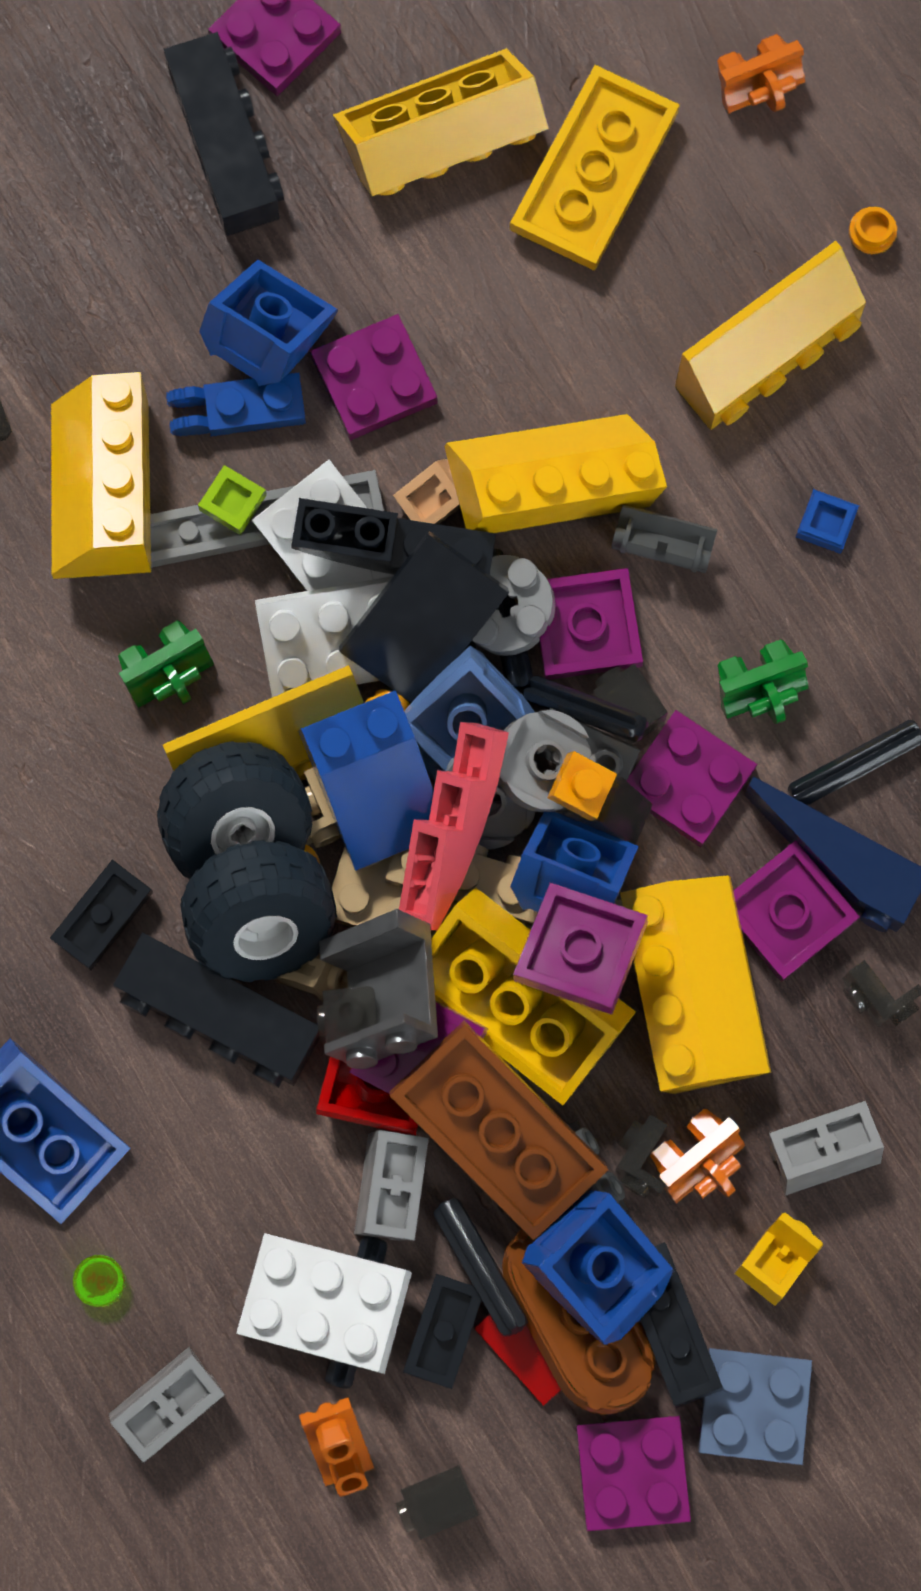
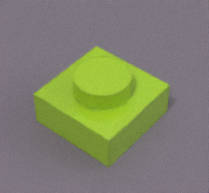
M224 465L199 502L198 508L202 513L241 535L267 496L266 489Z

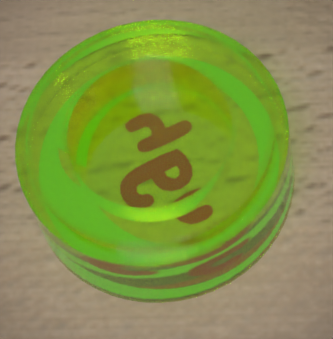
M105 1255L87 1257L77 1266L73 1275V1288L76 1295L81 1301L94 1307H106L115 1303L123 1294L126 1285V1277L121 1265L116 1260Z

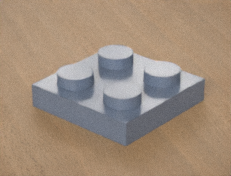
M709 1348V1353L724 1390L703 1398L698 1453L803 1465L812 1360Z

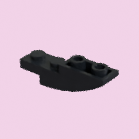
M299 498L291 548L335 562L395 575L422 538L430 531L490 574L496 533L398 518V513Z

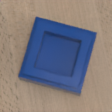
M813 489L796 538L841 554L859 505Z

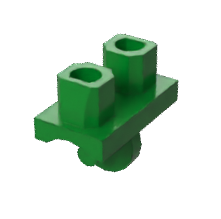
M175 621L161 630L158 636L164 647L148 656L141 645H133L119 653L118 658L122 667L119 675L138 708L155 698L160 703L173 694L177 695L183 705L192 700L186 687L201 679L200 672L214 665L204 640L197 629L189 631L180 621Z
M780 639L765 645L760 650V660L763 665L748 670L742 657L736 656L719 662L717 666L721 708L726 719L749 711L752 718L768 712L774 724L785 721L784 706L798 701L797 693L809 689L806 677L808 662L803 652L793 653L784 640Z

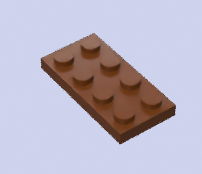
M465 1021L460 1023L389 1091L390 1097L533 1241L609 1170L599 1156Z

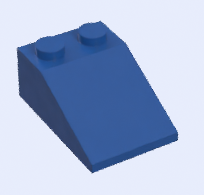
M396 690L298 730L354 870H359L409 849L414 819L429 820L434 790Z
M10 1038L0 1048V1172L62 1224L131 1148L49 1071Z

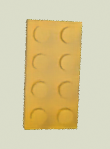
M594 65L510 222L509 230L595 271L679 112L680 104Z

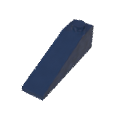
M753 776L744 796L790 844L795 840L851 907L862 913L860 917L862 922L880 932L886 933L888 929L897 932L904 925L921 893V866Z

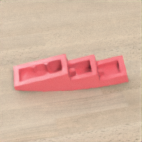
M460 722L452 771L437 770L429 820L414 819L399 910L429 923L430 930H438L464 881L482 837L497 789L509 732L478 723Z

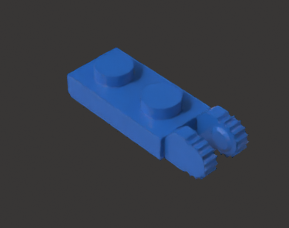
M299 372L287 374L278 383L258 386L256 380L251 378L205 384L204 388L196 386L178 388L166 394L167 405L172 408L206 405L207 416L191 415L170 421L171 434L180 437L210 433V436L303 425L306 423Z

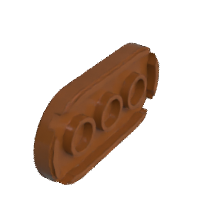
M521 1229L512 1238L505 1250L502 1272L528 1318L526 1326L560 1389L575 1405L592 1413L608 1415L630 1408L646 1394L651 1384L652 1371L655 1370V1356L642 1324L638 1321L621 1340L603 1345L522 1264L527 1246L534 1241Z

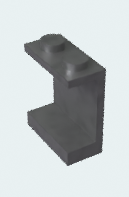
M395 909L319 941L320 960L347 971L350 1034L324 1044L326 1055L346 1062L350 1068L366 1069L375 1066L377 1060L395 1053L412 1052L417 1048V1045L438 1037L429 923L399 909Z

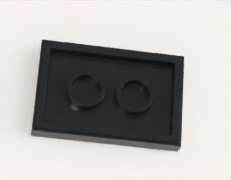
M428 531L341 643L339 652L412 703L448 665L462 654L509 594L508 587Z

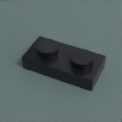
M112 859L51 935L50 939L92 971L153 894V891Z
M436 1273L403 1373L449 1389L453 1388L481 1303V1298L474 1286Z

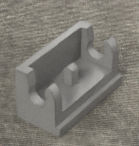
M866 1101L769 1133L771 1157L773 1162L776 1161L781 1174L780 1183L785 1196L881 1164L884 1150Z
M382 1130L368 1134L354 1235L385 1237L396 1241L415 1240L429 1138Z
M188 1347L109 1413L110 1423L144 1463L222 1398L225 1393L221 1390L216 1379L201 1364L196 1354Z

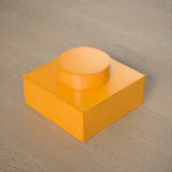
M575 751L569 752L563 761L547 798L589 821L595 820L599 816L617 774Z

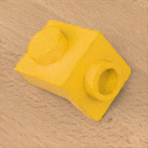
M782 1213L763 1234L734 1274L776 1306L806 1265L822 1248L823 1242L814 1236L809 1227L804 1223L794 1220L787 1213Z

